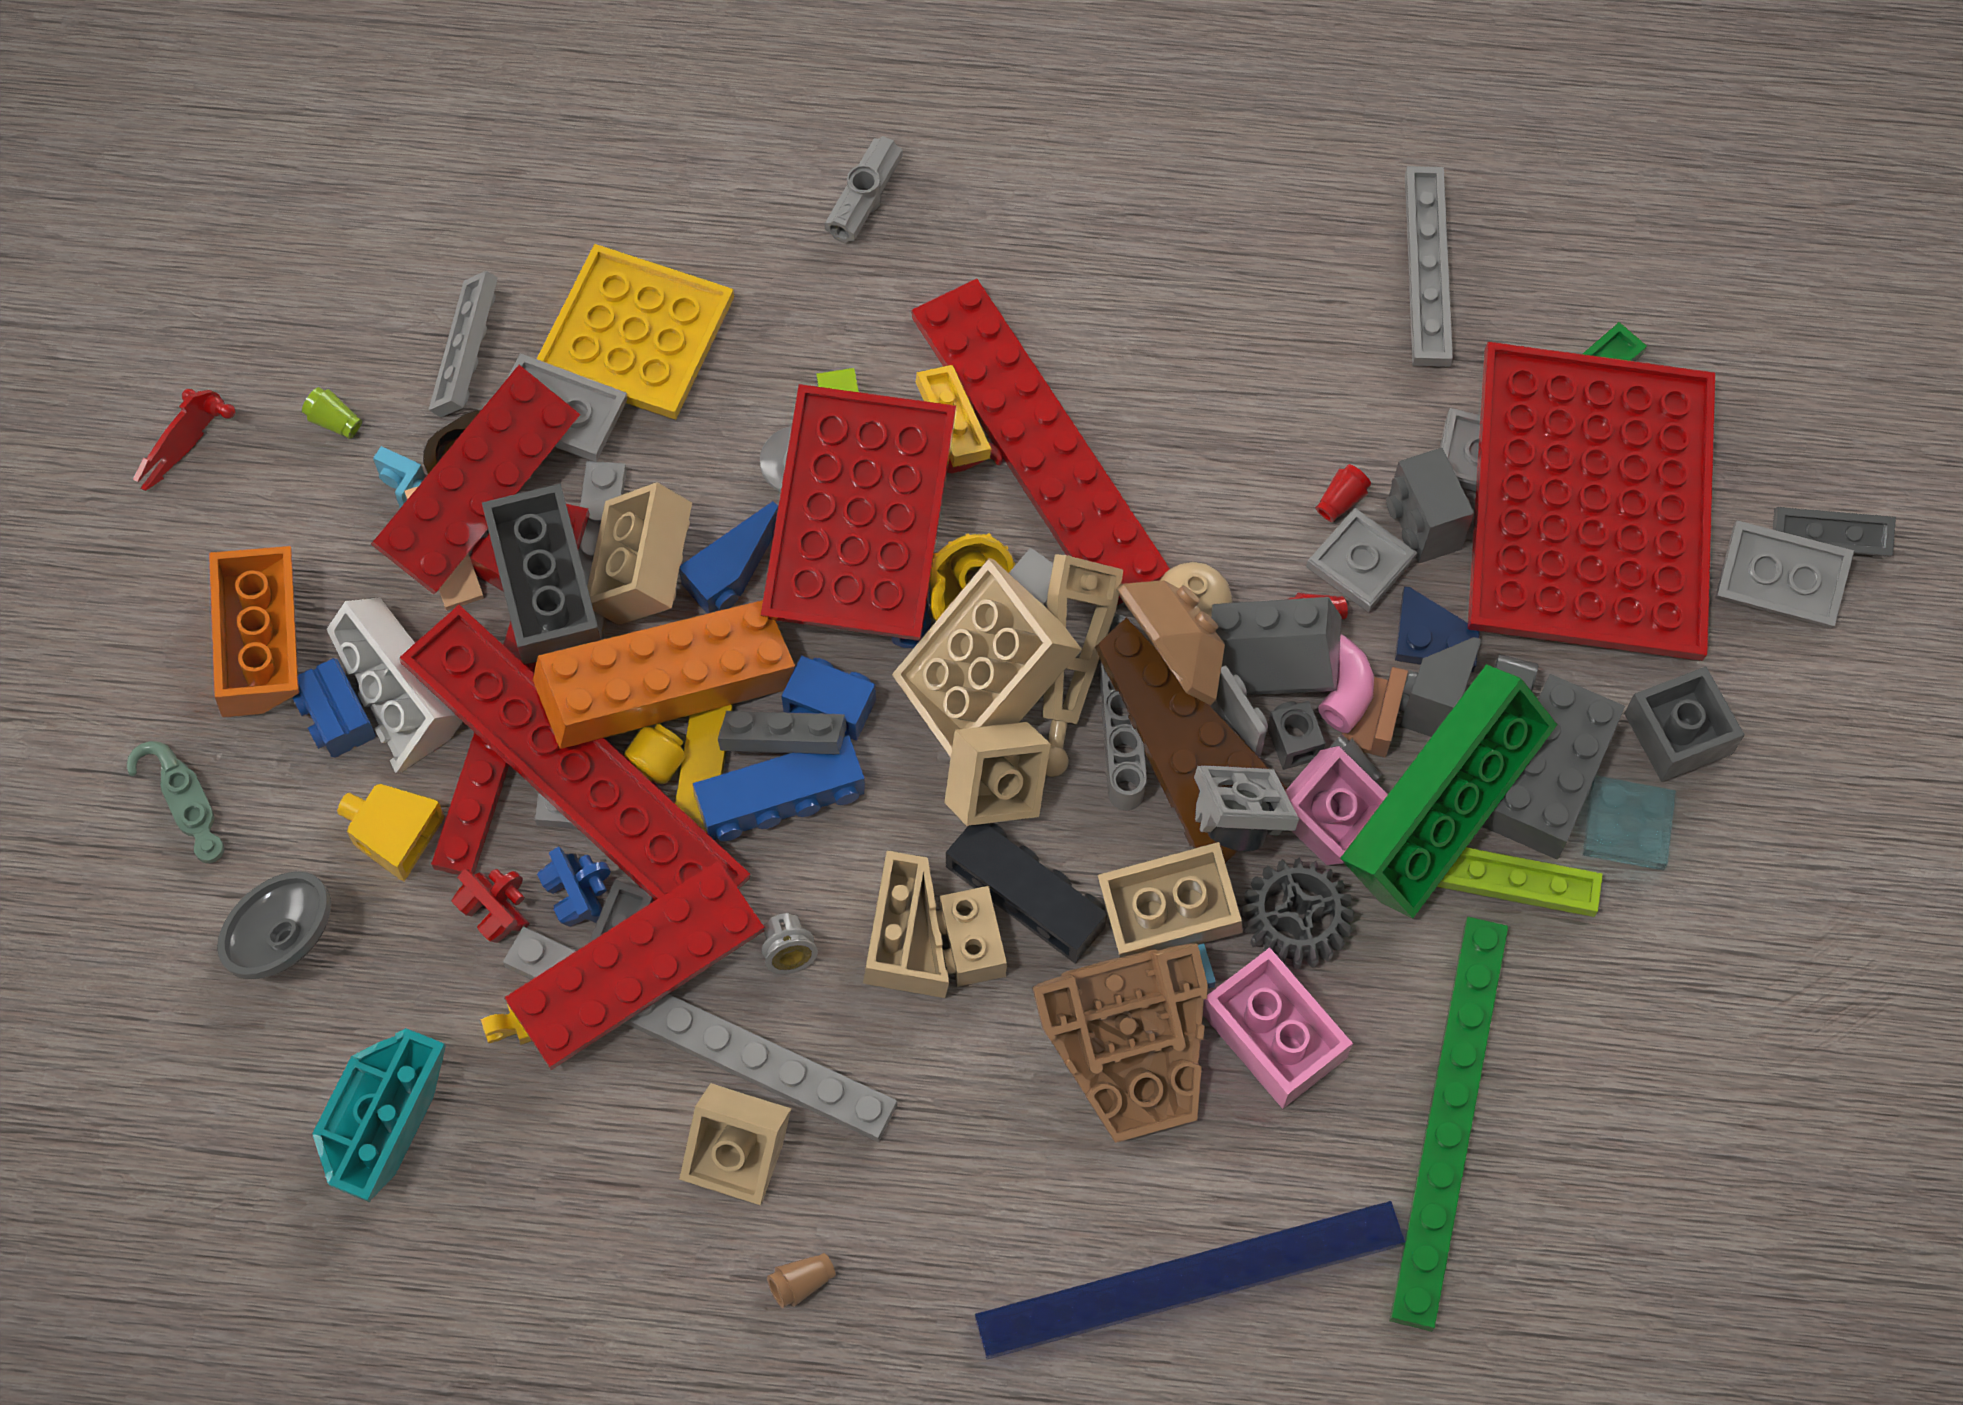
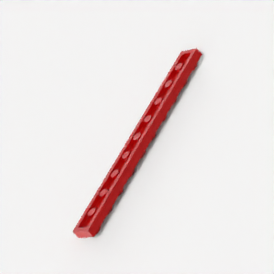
M566 504L579 551L590 513L588 508ZM510 621L503 645L522 662ZM536 662L526 664L525 666L534 673ZM475 732L431 862L433 869L460 875L465 868L475 874L509 768V764Z

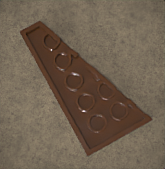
M1126 617L1095 646L1096 652L1115 691L1119 692L1127 708L1128 718L1134 730L1137 729L1146 748L1144 751L1171 808L1176 810L1185 829L1184 835L1189 845L1195 849L1217 843L1209 837L1207 832L1200 831L1201 822H1196L1195 820L1196 803L1200 793V789L1194 779L1197 766L1269 768L1209 704L1184 691L1158 650ZM1281 782L1284 790L1286 791L1287 787ZM1223 785L1221 787H1230L1233 785ZM1220 845L1226 863L1237 850Z

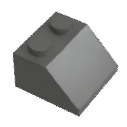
M1473 637L1423 658L1418 673L1410 670L1399 706V711L1404 712L1400 727L1430 737L1433 736L1464 694L1481 639Z

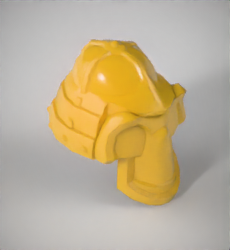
M967 533L953 541H949L940 551L934 553L929 591L932 614L936 621L988 559L995 560L1008 573L1014 568L1016 564L1008 551V546H1004L999 540L992 537L990 533L971 535Z

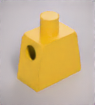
M383 784L375 785L366 800L352 793L345 794L337 809L338 815L352 821L347 829L352 843L403 882H405L445 818L438 801Z

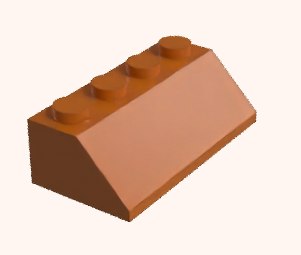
M291 546L209 553L215 700L222 718L264 714L299 693Z

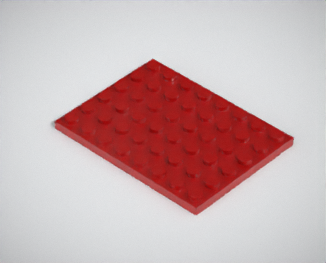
M1496 342L1487 343L1484 350L1468 612L1469 630L1699 661L1705 659L1708 650L1715 372Z

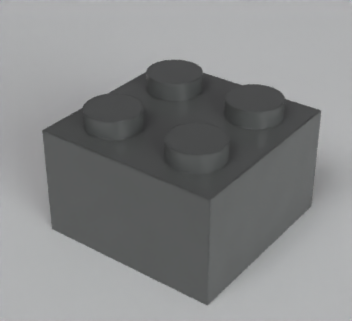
M1443 448L1399 461L1395 476L1392 478V486L1389 497L1386 498V504L1390 516L1393 519H1398L1402 527L1403 542L1417 552L1416 559L1418 563L1462 550L1474 512Z
M1706 666L1635 693L1624 713L1661 782L1732 755L1745 735Z

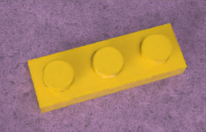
M953 365L916 372V385L924 401L956 405L957 411L949 456L953 467L990 459L991 447Z

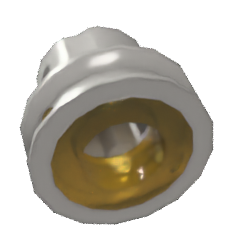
M789 913L778 914L764 924L766 941L762 945L761 952L769 971L776 974L794 973L806 968L816 959L818 949L814 944V936L810 931L802 928L797 915ZM784 922L786 928L784 930H782L780 923Z

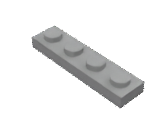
M488 271L481 272L463 282L429 406V411L439 417L462 409L469 399L470 392L468 388L470 380L478 365L477 354L480 343L487 332L485 324L489 309L494 304L496 298L494 291L498 277Z

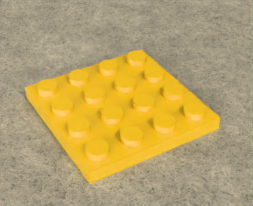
M594 244L537 360L626 392L627 404L676 420L734 299V289Z

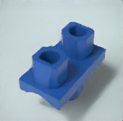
M558 846L549 852L552 862L541 869L537 875L547 892L554 894L565 887L569 895L554 905V911L559 922L569 927L585 919L597 923L602 907L596 896L606 892L603 881L611 873L606 862L593 863L590 855H584L578 860L576 854H564L563 849Z

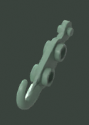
M148 741L138 745L128 756L127 770L129 775H136V765L141 757L149 754L156 755L161 763V791L177 826L182 833L195 838L194 853L200 861L213 863L219 860L224 853V845L221 839L210 831L214 823V813L195 773L177 759L175 753L166 744L159 741Z

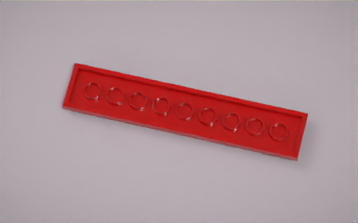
M976 278L912 309L913 321L943 367L953 365L978 421L993 444L1000 449L1002 458L1065 555L1123 569L1121 584L1160 581L1164 574L1170 570L1169 566L979 280ZM1120 596L1118 597L1117 605L1124 602Z
M460 604L399 657L400 663L640 888L646 891L654 901L717 860L722 864L738 889L750 879V873L604 738L560 749L533 682L534 673Z

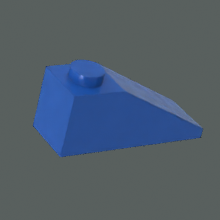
M774 501L681 564L679 568L681 584L707 614L731 608L744 592L774 536L778 506Z

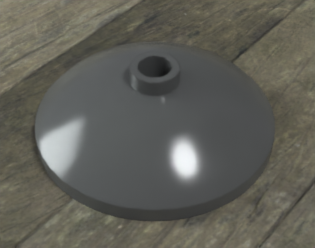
M288 872L272 877L252 889L232 909L221 928L217 951L222 965L236 977L260 979L279 974L298 963L316 945L328 923L331 897L327 887L313 874L307 872Z

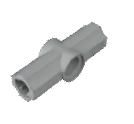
M884 136L878 139L874 138L859 165L852 168L848 173L847 186L825 222V230L831 233L834 239L844 243L854 241L869 214L880 206L881 193L903 157V150L895 144L894 140Z

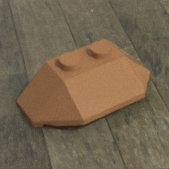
M1165 580L1120 584L1116 589L1119 596L1176 676L1184 691L1211 705L1217 697L1225 644L1216 633L1218 629L1217 623L1198 608L1199 598L1186 586L1182 585L1180 588H1177Z

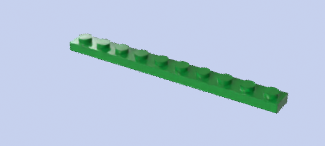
M1469 916L1465 921L1389 1319L1390 1322L1431 1332L1436 1324L1508 931L1507 925Z

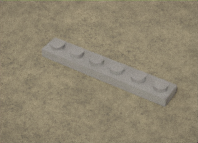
M1407 166L1405 172L1412 366L1450 367L1453 354L1444 167Z

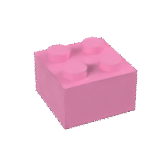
M1339 746L1320 750L1285 791L1299 818L1296 830L1292 832L1326 865L1344 863L1340 859L1388 795Z

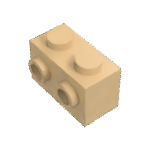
M989 886L941 895L940 910L936 911L939 932H941V935H946L948 949L943 950L945 968L948 974L954 973L957 987L1006 977L1007 962Z

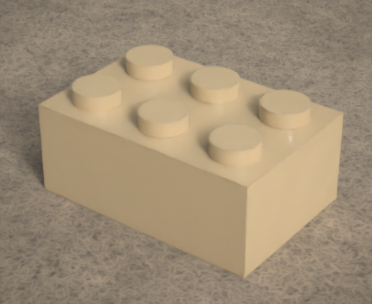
M658 482L605 501L587 586L594 612L621 625L672 608L676 596L675 588L679 568L683 560L682 552L686 532L690 524L689 517L692 502Z
M1219 842L1098 875L1120 957L1150 949L1162 950L1179 945L1202 944L1243 933L1242 920Z

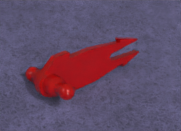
M185 389L182 393L183 402L179 406L181 412L165 429L148 457H143L133 480L139 482L161 459L140 489L147 491L163 480V475L181 460L203 436L204 433L202 431L215 416L221 415L225 419L234 417L236 413L234 406L225 404L220 395L212 390L198 391L196 393L193 389Z

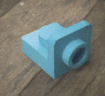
M381 446L373 460L379 473V478L386 485L396 489L395 496L401 508L407 500L405 490L419 486L425 479V474L421 464Z

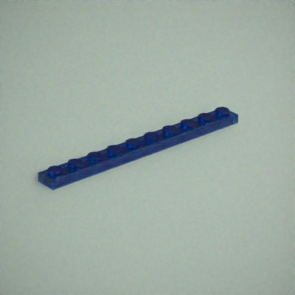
M1388 1201L976 1313L975 1321L985 1358L988 1360L1401 1247L1405 1240L1392 1202Z

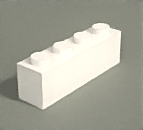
M371 598L345 601L328 626L327 631L347 673L354 674L359 683L360 692L358 696L363 706H370L379 724L375 731L380 742H387L394 757L390 762L395 773H401L448 742L463 721L400 663L399 657L415 642L382 599Z

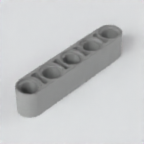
M1114 614L1108 634L1126 617ZM1099 658L1108 797L1114 807L1126 811L1133 810L1144 799L1147 778L1144 744L1137 729L1134 730L1128 715L1118 716L1112 711L1119 707L1126 708L1119 692L1115 691ZM1120 744H1126L1134 750L1130 753H1121L1115 747ZM1128 781L1135 784L1137 788L1132 791H1124L1118 787V784Z

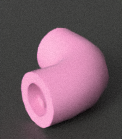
M1341 634L1337 690L1330 692L1319 705L1318 710L1322 718L1331 727L1339 732L1349 733L1361 720L1373 699L1374 674L1366 654L1349 638Z

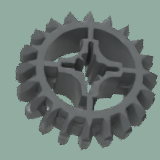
M1300 857L1295 859L1293 868H1289L1283 859L1278 862L1277 871L1270 866L1265 867L1262 873L1263 878L1255 876L1251 882L1253 890L1245 891L1243 900L1247 905L1242 906L1241 916L1248 919L1244 922V932L1255 933L1250 941L1252 947L1264 944L1263 952L1271 948L1283 963H1285L1286 958L1293 959L1292 965L1295 970L1301 967L1303 959H1306L1312 968L1318 964V955L1327 962L1331 960L1333 956L1332 949L1338 951L1343 949L1345 944L1343 937H1349L1352 931V927L1348 922L1353 921L1354 910L1347 908L1352 901L1351 894H1340L1345 886L1343 880L1331 883L1330 880L1333 875L1331 868L1320 874L1317 872V861L1312 862L1309 869L1303 868V862ZM1301 889L1308 890L1317 896L1306 895ZM1283 890V904L1275 906L1274 911L1265 913L1264 904L1268 898L1274 893ZM1292 906H1293V909H1296L1297 912H1292V913H1290V912H1291V909H1292ZM1305 914L1303 920L1302 918H1299V915ZM1329 914L1330 926L1322 934L1313 938L1311 934L1313 929L1312 923L1319 921L1321 916ZM1278 931L1289 932L1295 939L1288 938Z

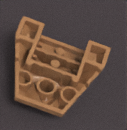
M1198 944L1179 945L1162 950L1150 949L1066 971L1061 974V977L1046 980L1032 987L1042 1029L1056 1048L1066 1067L1077 1081L1085 1097L1115 1143L1197 1120L1202 1067L1199 1065L1201 1039L1204 1040L1205 1028L1202 1024L1204 999H1207L1208 990Z

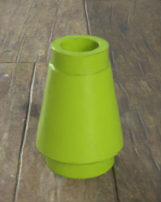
M320 387L315 388L302 406V413L307 416V421L345 436L348 439L353 438L362 425V420L330 389L324 391Z

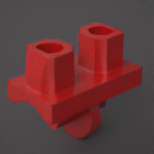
M465 868L457 877L463 885L454 895L451 902L462 913L470 917L482 905L487 908L490 913L477 928L488 941L498 943L512 930L520 932L523 926L528 927L530 923L507 900L509 898L515 905H519L525 898L518 891L523 878L517 871H511L503 875L498 869H494L488 876L495 883L493 885L483 873L473 874L469 869Z

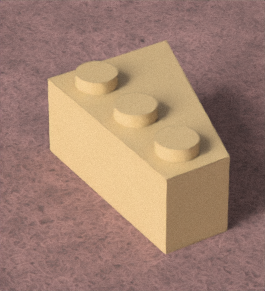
M886 851L863 984L945 998L949 979L945 968L943 944L938 927L928 858Z

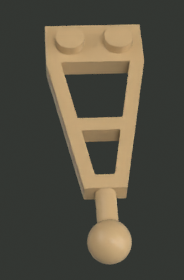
M1055 554L1047 595V609L1062 622L1065 628L1067 599L1096 605V609L1080 657L1074 658L1066 668L1075 672L1064 704V671L1044 693L1043 718L1052 719L1048 738L1050 751L1046 776L1049 777L1061 775L1068 767V755L1063 749L1067 724H1077L1099 661L1095 646L1108 635L1119 597L1116 589L1121 584L1123 569Z

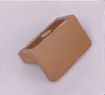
M1392 667L1388 680L1374 677L1373 699L1363 717L1349 733H1341L1349 741L1353 738L1363 752L1386 758L1408 670Z

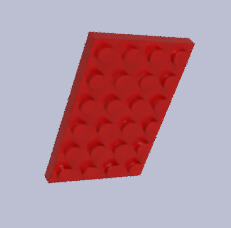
M803 384L798 385L761 616L776 621L921 640L957 411L956 405Z

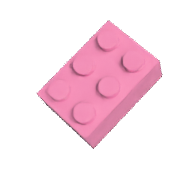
M1268 948L1209 993L1207 999H1204L1203 1016L1282 1109L1345 1061L1353 1045L1351 1040L1271 948Z

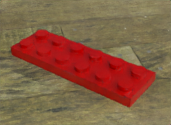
M519 364L373 540L371 545L434 595L487 531L488 526L482 502L517 494L581 414Z
M717 860L505 996L504 999L550 1070H553L763 933L765 927L722 864Z

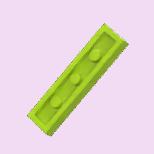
M1466 847L1437 887L1595 917L1599 907L1603 873Z

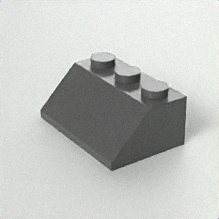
M1329 597L1212 605L1211 618L1217 623L1218 629L1216 633L1225 644L1221 667L1226 665L1232 676L1238 675L1246 687L1247 695L1337 690L1342 617Z

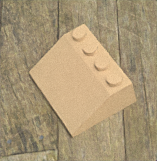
M988 559L893 672L892 676L951 758L956 729L1019 723L1082 649L1057 617L995 560Z

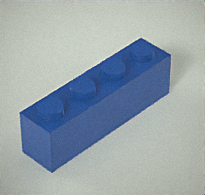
M846 736L843 738L839 754L793 752L693 783V790L707 834L713 840L730 841L739 837L743 831L756 827L759 829H769L778 825L785 818L795 815L798 817L811 816L817 813L821 807L834 803L837 805L852 803L860 795L864 794L865 778L850 737Z

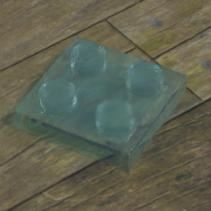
M1595 776L1590 791L1583 856L1664 871L1668 864L1676 790Z

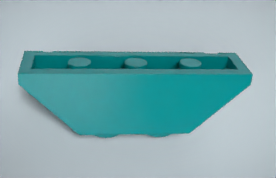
M405 1028L395 1033V1036L380 1041L350 1057L312 1133L326 1180L330 1187L370 1202L396 1175L434 1098L446 1048L445 1043Z

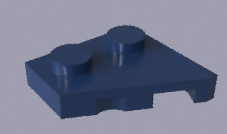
M1404 586L1395 661L1421 665L1425 657L1473 637L1479 639L1480 631L1469 630L1466 621L1411 587ZM1476 655V658H1475V661H1474V664H1473V667H1472L1471 672H1474V670H1475V668H1476L1477 655Z

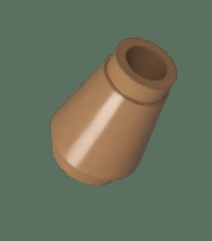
M822 1253L818 1256L775 1267V1272L767 1276V1281L780 1307L784 1308L788 1305L795 1307L827 1283L829 1279L835 1277L836 1273L827 1254Z

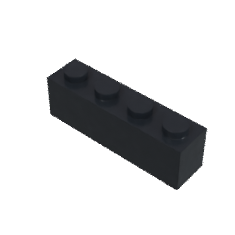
M997 824L969 825L946 851V868L974 889L989 886L994 904L1076 964L1106 927L1107 912L1104 911V905L1091 894L1086 893L1082 895L1074 889L1069 878L1056 869L1050 871L1039 863L1038 856L1031 849L1024 845L1018 847L1009 841L1004 830Z

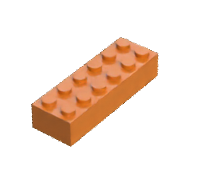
M763 600L539 655L533 682L559 748L578 745L784 691L795 665L776 621L761 616Z

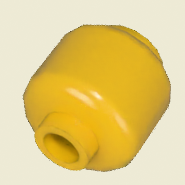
M657 724L654 728H642L625 751L624 757L650 781L657 784H665L683 762L685 753L681 748L683 741L664 726Z

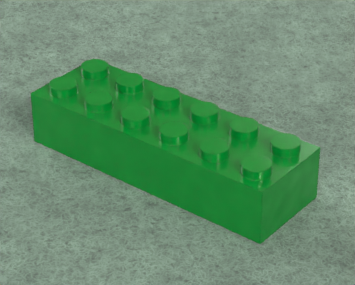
M1486 664L1340 859L1380 903L1413 919L1556 728L1557 723L1522 678Z

